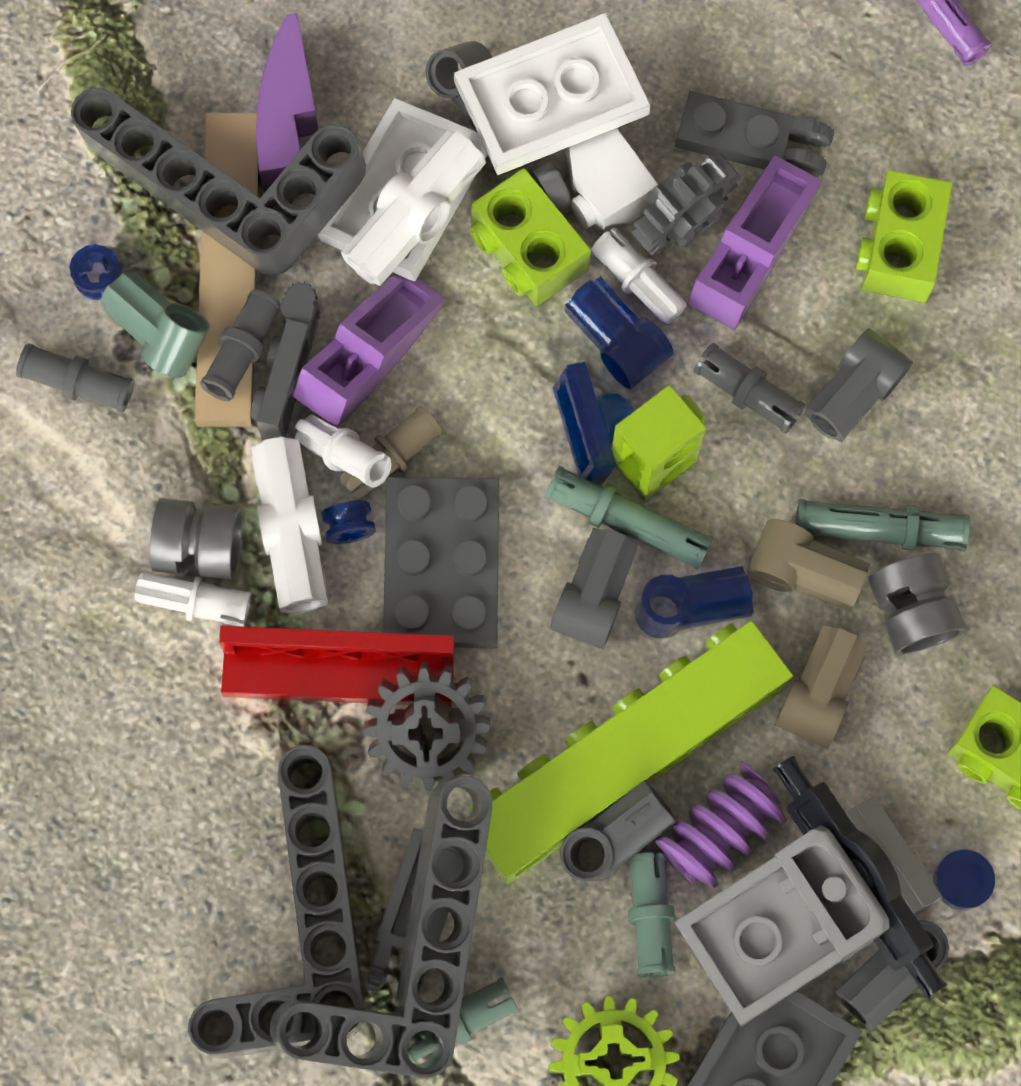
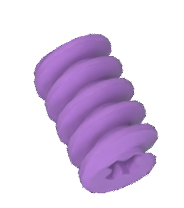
M743 762L739 765L743 778L729 773L722 780L726 794L716 789H712L707 793L706 801L710 810L700 805H694L689 810L693 826L678 820L671 827L676 842L663 836L656 840L657 847L662 854H665L666 860L692 885L699 880L712 888L717 887L719 883L712 867L717 864L732 873L736 869L729 854L732 849L749 857L753 853L746 838L749 833L764 841L770 837L763 822L766 817L780 825L787 822L780 807V800L758 773Z

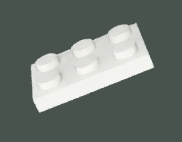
M606 13L454 72V83L497 175L650 114V103Z
M394 98L362 152L366 164V173L362 182L318 234L320 241L343 250L377 211L378 198L388 181L400 172L410 173L447 130L451 132L458 131L467 137L486 159L488 154L478 132ZM474 178L451 203L449 218L439 234L428 243L421 244L418 242L394 269L393 273L411 281H416Z

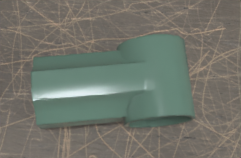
M135 271L122 273L116 281L107 286L100 301L105 305L104 311L144 346L141 351V357L148 366L163 375L173 378L185 376L210 328L208 321L197 311L185 305L169 302Z

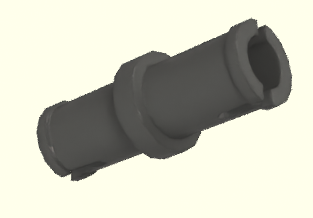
M258 289L250 291L247 301L234 325L224 329L219 338L221 348L207 374L200 382L201 387L208 394L223 401H230L233 399L235 390L250 363L259 360L264 351L261 343L276 315L280 312L281 303L273 295Z
M30 343L26 344L23 348L16 368L17 377L26 378L61 390L62 397L75 401L78 397L116 409L121 413L126 410L130 402L135 380L132 378H125L90 366L89 359L76 355L72 360L35 347V345Z
M715 343L709 345L701 355L707 360L696 363L694 368L695 374L701 375L731 395L734 405L742 410L746 407L750 408L780 428V431L785 434L797 422V419L794 418L796 414L801 416L805 408V403L796 400L766 380V372L758 367L751 370L721 350Z

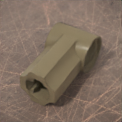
M769 519L766 522L748 567L747 575L765 587L781 592L798 590L851 612L865 582L870 563L815 542L814 536L809 531L794 523L779 519Z
M823 625L799 680L794 679L774 725L828 749L846 712L849 702L845 701L864 660L868 644L859 639L858 635L845 629Z

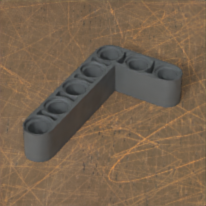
M91 88L85 90L75 98L71 106L72 121L92 152L251 267L265 275L284 273L294 265L360 185L366 173V164L354 132L341 124H330L321 127L313 134L263 196L259 198L106 89ZM111 117L104 126L92 127L99 118ZM153 146L151 151L145 156L133 157L135 151L139 148ZM339 152L350 154L342 163H326L333 154ZM186 175L195 176L189 185L182 188L173 187L181 177ZM299 195H315L308 205L302 207L292 205L294 199ZM224 206H238L235 212L226 218L215 217L218 210ZM269 235L280 236L278 243L268 249L257 248L258 243L264 237Z
M299 745L291 748L283 755L278 766V780L305 985L212 999L201 1003L193 1011L189 1019L188 1033L191 1042L198 1050L214 1058H229L280 1050L274 1044L272 1037L264 1031L262 1025L266 1010L276 1004H284L290 1000L325 1003L331 996L345 995L353 1001L354 1008L366 1009L335 778L327 756L320 749L312 745ZM304 763H313L322 769L320 781L309 789H299L291 783L293 771ZM311 820H321L330 826L328 839L317 847H306L298 840L301 827ZM320 877H327L338 884V893L335 899L323 907L310 904L306 899V890L309 884ZM326 936H337L343 939L346 944V953L343 959L333 966H322L314 958V948L317 942ZM299 1012L294 1015V1023L286 1033L287 1040L292 1046L305 1045L313 1038L316 1031L313 1016L308 1012ZM217 1013H227L234 1023L231 1038L219 1046L209 1045L203 1034L207 1019ZM364 1021L355 1024L349 1030L347 1038L354 1036L361 1029Z
M471 776L450 778L440 782L432 790L429 797L394 1014L307 1000H290L282 1004L273 1013L270 1021V1035L274 1044L282 1052L300 1060L420 1078L434 1077L442 1073L449 1066L454 1054L492 813V796L488 787L482 781ZM456 787L466 790L473 801L471 814L464 821L453 818L447 809L448 796ZM448 847L456 849L463 859L461 874L451 882L445 880L437 869L438 857ZM442 907L451 913L454 920V928L446 940L436 942L427 930V922L432 912ZM437 969L444 979L442 995L431 1003H425L420 998L417 990L419 978L425 971ZM299 1012H308L313 1016L316 1024L315 1034L307 1044L292 1046L286 1037L285 1028L287 1022L293 1015ZM368 1021L375 1031L374 1045L368 1052L362 1055H353L347 1046L348 1032L355 1024ZM427 1030L434 1039L433 1054L426 1062L414 1064L407 1053L409 1040L414 1034Z

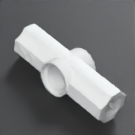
M447 130L410 173L400 172L388 181L378 198L377 211L342 250L341 254L344 261L367 282L381 286L418 242L421 244L428 243L439 234L449 218L451 203L486 164L484 155L467 137L458 131L451 132Z
M277 437L266 439L251 448L255 479L261 500V505H257L259 524L265 553L270 555L279 609L281 613L295 614L315 611L329 604L328 590L318 547L322 545L314 496H309L299 438Z

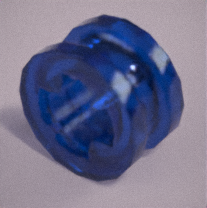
M97 244L88 245L78 250L72 257L69 266L70 276L79 293L87 299L96 301L101 300L107 286L116 281L122 274L121 266L113 251ZM100 262L103 264L105 271H109V273L100 274L99 282L92 283L87 274H83V272H91L94 263Z
M365 500L346 501L324 509L321 512L322 521L330 525V529L325 533L327 542L330 544H346L372 536L376 532L375 523L367 519V516L372 512L370 502Z

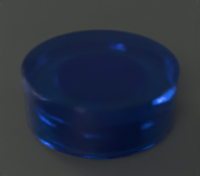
M962 849L951 852L938 863L933 874V883L942 895L941 901L945 905L955 910L966 911L980 906L989 899L995 887V874L991 864L984 856L972 850Z

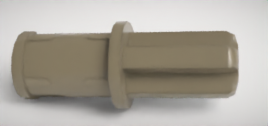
M419 406L413 414L385 437L377 435L374 438L376 444L372 448L385 453L391 458V471L388 475L390 477L398 469L401 472L407 470L408 468L405 463L436 436H440L443 431L429 412L422 406ZM343 471L339 476L344 489L356 500H363L377 488L369 487L346 471Z

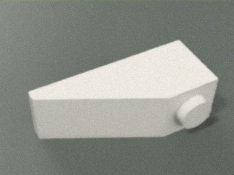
M617 128L565 148L571 192V210L585 229L591 226L600 238L605 232H610L612 228L620 230L644 215V209L650 204L646 198L658 183Z

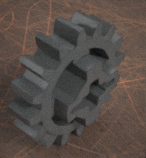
M721 153L716 157L708 156L700 166L697 163L693 165L691 162L681 165L674 174L662 184L655 186L649 193L646 200L650 204L643 211L645 216L635 222L634 226L636 229L632 232V235L652 256L659 251L664 253L673 243L675 245L679 244L682 248L687 247L699 235L723 217L726 213L723 206L729 199L726 195L737 188L738 184L736 182L741 178V175Z
M422 661L419 675L411 676L410 672L404 666H401L397 671V685L385 679L379 682L377 690L384 700L369 698L366 712L376 718L364 722L363 735L377 737L369 745L368 754L370 758L382 755L386 757L381 772L385 776L393 773L396 769L402 771L403 787L408 788L413 782L414 777L423 778L426 791H432L435 777L442 776L444 780L457 777L456 768L458 767L468 773H472L475 770L476 761L471 752L485 754L487 750V740L478 734L490 731V717L476 715L485 708L486 699L484 695L468 696L472 687V679L469 676L461 679L457 684L451 681L452 666L446 664L439 676L431 674L428 661ZM414 693V700L406 709H395V713L390 714L393 707L402 698ZM437 693L450 698L458 707L450 708L437 696ZM424 706H427L428 718H431V724L435 727L434 734L431 736L430 746L427 745L426 734H423V728L419 725ZM460 739H463L452 753L439 759V753L449 743H459ZM397 745H404L416 758L405 754Z

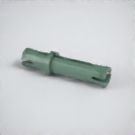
M562 466L558 467L554 475L555 478L554 480L552 479L544 499L552 500L590 518L589 524L599 528L601 524L606 525L693 566L696 570L699 569L713 540L712 536H707L617 494L618 488L609 483L604 488L565 470Z
M798 500L795 524L809 531L814 537L821 536L835 539L900 544L902 550L914 551L916 546L940 547L959 551L967 550L970 535V516L967 514H940L919 511V506L906 505L905 509H886L872 506Z

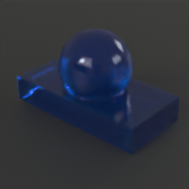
M586 363L566 365L552 389L578 475L595 484L602 485L617 466L612 451L615 425L633 413L635 409L629 400L617 393H603L596 397Z

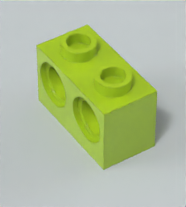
M522 168L471 204V227L469 232L474 242L484 254L494 253L505 267L502 269V273L511 289L518 296L526 293L536 307L589 271L591 249L525 168ZM504 214H515L523 221L517 226L506 227L499 224L496 219ZM545 254L551 256L556 263L548 268H538L532 265L529 260L535 255Z
M887 170L881 188L871 187L864 220L874 221L871 239L862 237L855 270L864 271L861 291L926 303L936 282L953 182ZM907 205L915 210L917 216L904 217L895 210L894 206ZM885 255H900L908 262L909 266L905 268L894 267L887 262Z
M668 385L615 425L610 461L644 502L697 463L706 427L703 424L706 421L703 412L688 395L680 397Z
M992 686L980 698L947 752V755L958 761L956 767L965 776L982 784H986L989 780L1007 791V800L1021 810V703ZM981 728L994 729L1002 736L1004 741L1003 753H992L982 746L979 740V730Z

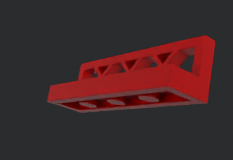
M220 626L219 644L224 652L221 694L223 697L367 704L369 698L384 700L377 690L382 679L397 685V671L399 667L404 666L411 676L419 675L422 661H428L432 675L439 676L446 664L452 666L451 681L454 679V636ZM414 693L405 696L396 705H410L414 700ZM437 693V696L443 702L452 707V700Z

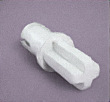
M612 228L610 232H605L595 242L591 253L607 266L622 283L621 289L625 294L633 292L664 323L669 324L682 314L686 308L685 301L655 271L657 263L654 259H646L617 228Z
M313 414L309 415L305 420L299 419L295 428L298 431L295 439L299 438L301 446L322 457L324 464L329 469L334 471L344 470L372 488L382 484L388 477L392 465L391 458L360 441L359 435L354 430L349 428L339 429Z
M144 572L138 577L134 596L135 600L139 603L185 612L187 621L192 622L194 617L244 627L252 592L204 583L200 576H196L194 582H188Z

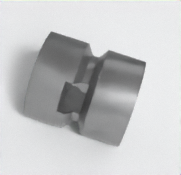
M160 498L156 504L151 528L150 566L152 571L185 574L192 566L196 567L200 576L233 579L237 571L241 549L243 521L241 506L208 503L202 511L196 509L193 501Z
M926 553L890 564L869 577L868 580L878 608L890 613V617L884 625L896 655L915 653L935 647L958 637L966 631V626L956 600L944 595V591L950 583L939 554Z

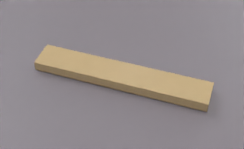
M206 113L204 159L259 197L260 172L256 145L257 113ZM224 206L218 210L215 217L226 218L232 215L238 206ZM202 230L198 313L208 321L210 328L197 352L195 423L197 427H253L251 408L254 393V363H250L235 390L233 399L230 401H223L208 394L201 387L200 382L207 374L221 348L219 338L224 329L234 325L247 301L248 294L253 289H257V270Z

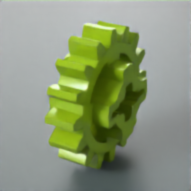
M612 995L605 996L602 1011L597 1013L586 1001L580 1006L583 1021L578 1023L567 1016L562 1021L565 1030L570 1034L568 1040L562 1038L552 1039L551 1047L563 1053L562 1060L548 1065L549 1072L563 1074L565 1081L559 1086H580L576 1077H591L600 1086H628L637 1073L653 1071L648 1086L677 1085L678 1079L666 1073L665 1070L666 1065L678 1062L680 1055L675 1052H665L663 1044L674 1034L671 1029L660 1032L654 1030L652 1025L658 1016V1012L655 1010L650 1011L643 1018L636 1015V999L630 998L623 1010H616ZM622 1023L640 1032L647 1040L650 1048H637L625 1038ZM599 1025L600 1041L591 1052L574 1054L580 1038L589 1029ZM610 1046L617 1047V1053L620 1057H628L629 1060L640 1059L642 1061L632 1063L630 1066L623 1068L620 1071L618 1080L611 1079L608 1069H599L598 1066L585 1065L586 1063H595L596 1060L604 1058Z

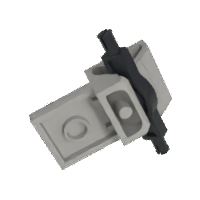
M795 756L781 762L773 771L778 775L794 799L787 805V811L803 836L775 853L774 858L674 922L740 1026L745 1025L835 965L845 963L874 943L894 971L906 967L924 994L925 999L948 985L925 954L934 945L915 917L942 899V895L875 797L844 811L827 784L822 782L815 786L812 785L796 761Z

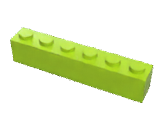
M752 620L738 630L731 623L716 632L705 642L709 650L691 662L687 656H683L670 664L658 675L662 683L645 695L638 688L624 696L612 707L616 715L598 728L593 721L578 728L565 739V743L569 748L552 760H549L546 754H543L528 763L517 773L521 781L503 794L498 787L489 791L492 796V813L485 855L506 885L562 847L563 841L571 832L584 828L644 780L651 784L787 688L793 677L792 673ZM473 803L469 807L471 811L473 809Z

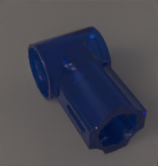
M601 276L587 281L576 290L572 298L565 304L564 312L600 350V358L609 373L620 385L628 390L634 388L674 355L672 345L662 330L647 317L639 319Z
M743 566L679 578L674 575H659L652 578L645 585L635 608V619L639 628L645 634L654 638H668L675 635L679 630L751 617L754 610L753 593L749 577L746 575ZM655 597L670 599L676 605L677 615L672 617L657 615L650 606V600Z

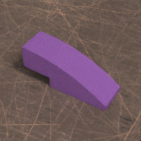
M297 13L286 15L272 44L261 81L257 103L256 145L264 193L300 151L298 138L311 136L318 131L316 111Z
M774 155L725 229L719 246L697 277L687 304L736 330L816 195L822 180Z
M394 274L339 324L335 338L302 367L293 397L338 428L403 358L442 308L446 297L419 278L414 282Z

